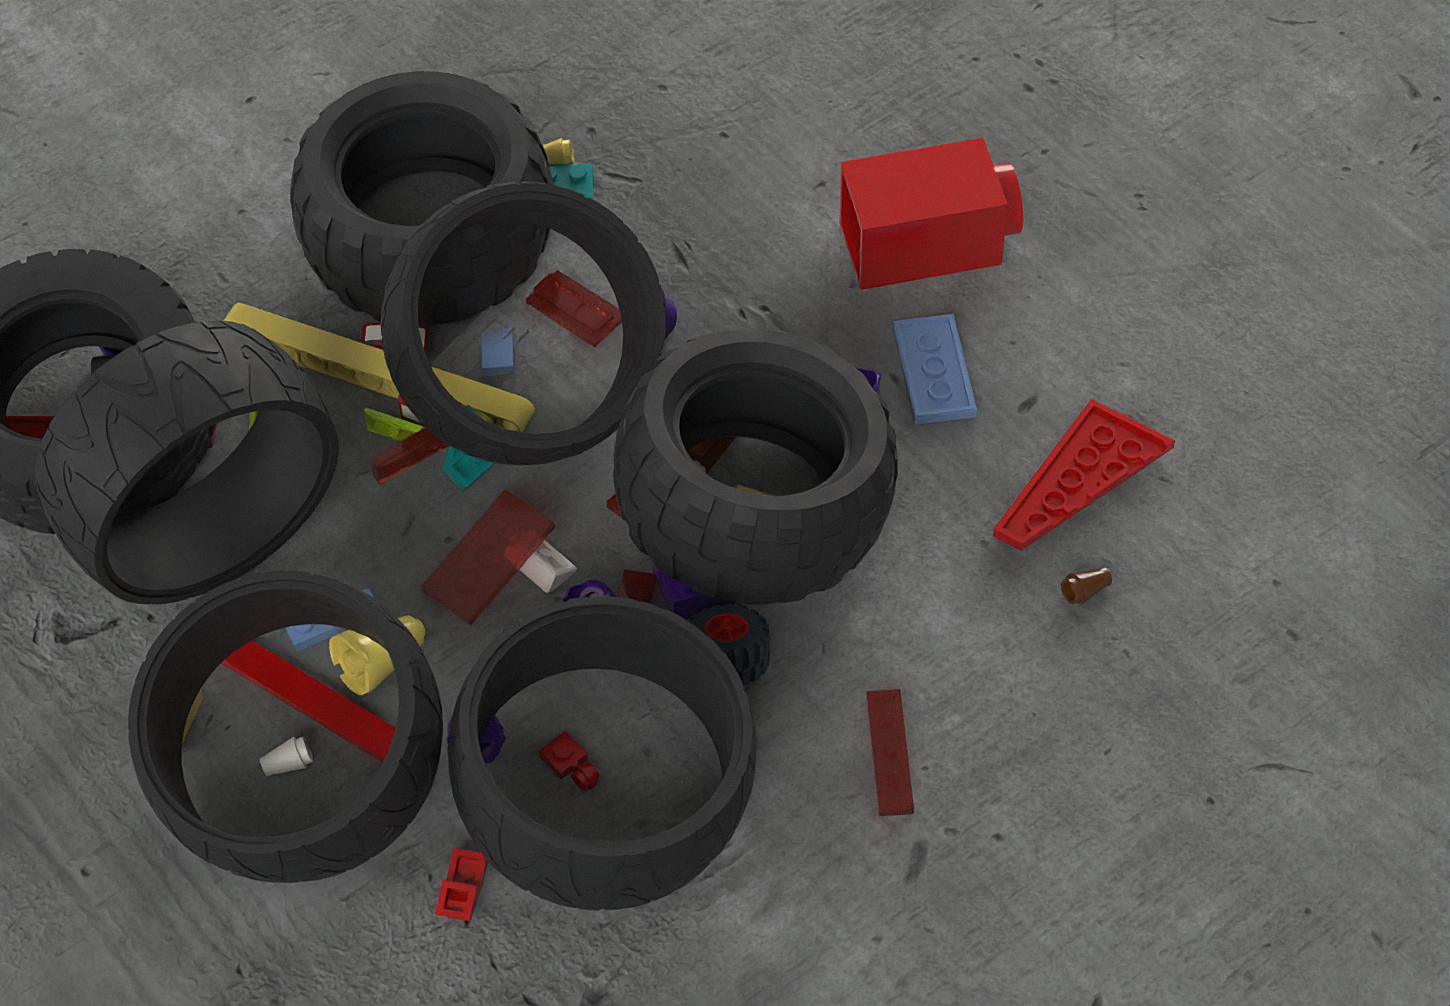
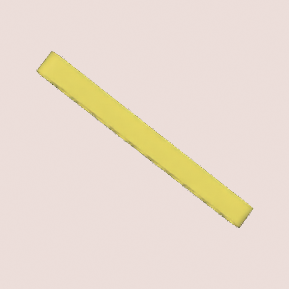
M235 303L223 320L244 324L255 329L281 347L299 366L397 399L398 395H400L392 381L385 361L384 351L243 303ZM432 367L445 389L463 407L470 405L483 420L508 430L523 433L535 412L534 405L528 399Z

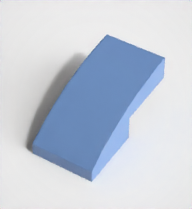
M513 328L482 331L483 376L514 374Z

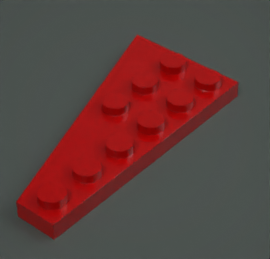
M1091 399L994 527L993 537L1022 551L1172 450L1175 440Z

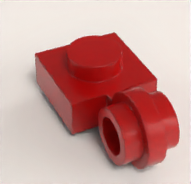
M566 731L539 750V757L561 780L573 772L571 778L582 791L586 788L592 789L597 785V780L600 779L599 772L590 762L583 764L588 760L587 752Z

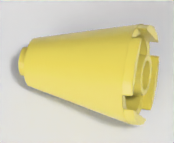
M410 615L398 617L421 647L424 644V636L426 634L422 622ZM346 630L337 633L330 639L329 650L334 666L340 663L344 673L339 676L354 693L363 695L372 692L394 671L388 651L368 637L352 630Z

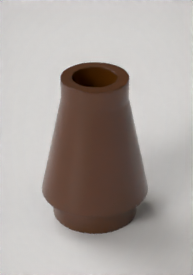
M1105 567L1070 573L1066 576V579L1062 580L1061 591L1067 602L1081 605L1105 587L1112 584V577Z

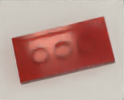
M505 489L420 587L426 594L469 625H472L554 530L555 525L551 520Z

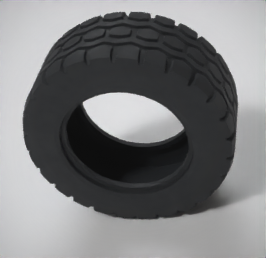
M83 249L58 250L56 256L51 251L28 256L26 263L22 264L20 260H17L0 268L1 519L22 528L26 527V529L31 531L55 534L45 514L35 481V465L39 447L42 446V439L24 436L5 427L8 403L21 380L39 363L69 349L85 346H102L124 351L162 331L195 323L188 306L177 291L161 276L142 264L124 256L118 258L114 253L100 250H90L87 254ZM215 424L186 439L156 462L135 484L116 515L140 511L149 506H155L167 501L175 494L174 487L181 488L196 470L195 463H200L210 444V437L213 435Z

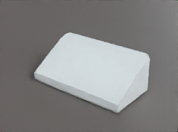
M535 531L511 537L505 552V557L546 593L555 590L577 571L575 565Z

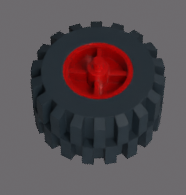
M718 604L713 605L709 609L699 610L700 614H694L690 617L688 622L699 628L705 636H709L731 661L743 686L749 685L750 681H757L760 679L761 674L766 673L767 666L770 663L769 625L766 624L764 616H759V612L754 609L748 610L743 605L734 606V604H726L720 606Z

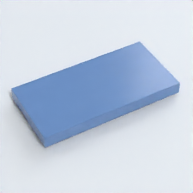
M954 313L893 321V332L914 425L977 417V407Z

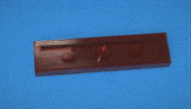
M900 689L866 691L879 816L914 814Z

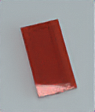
M559 270L543 278L534 287V292L526 298L528 305L593 347H596L622 323L620 310Z

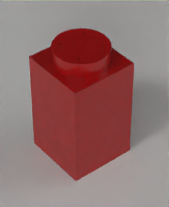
M983 137L841 162L839 223L860 290L1002 265L1004 237L1020 234L1022 231L1023 204L1015 170L1010 162L992 163Z

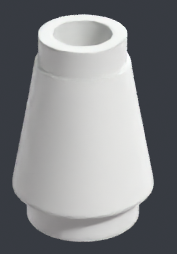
M294 736L259 758L261 767L267 777L305 769L307 764L314 762L312 752L304 736L297 739Z

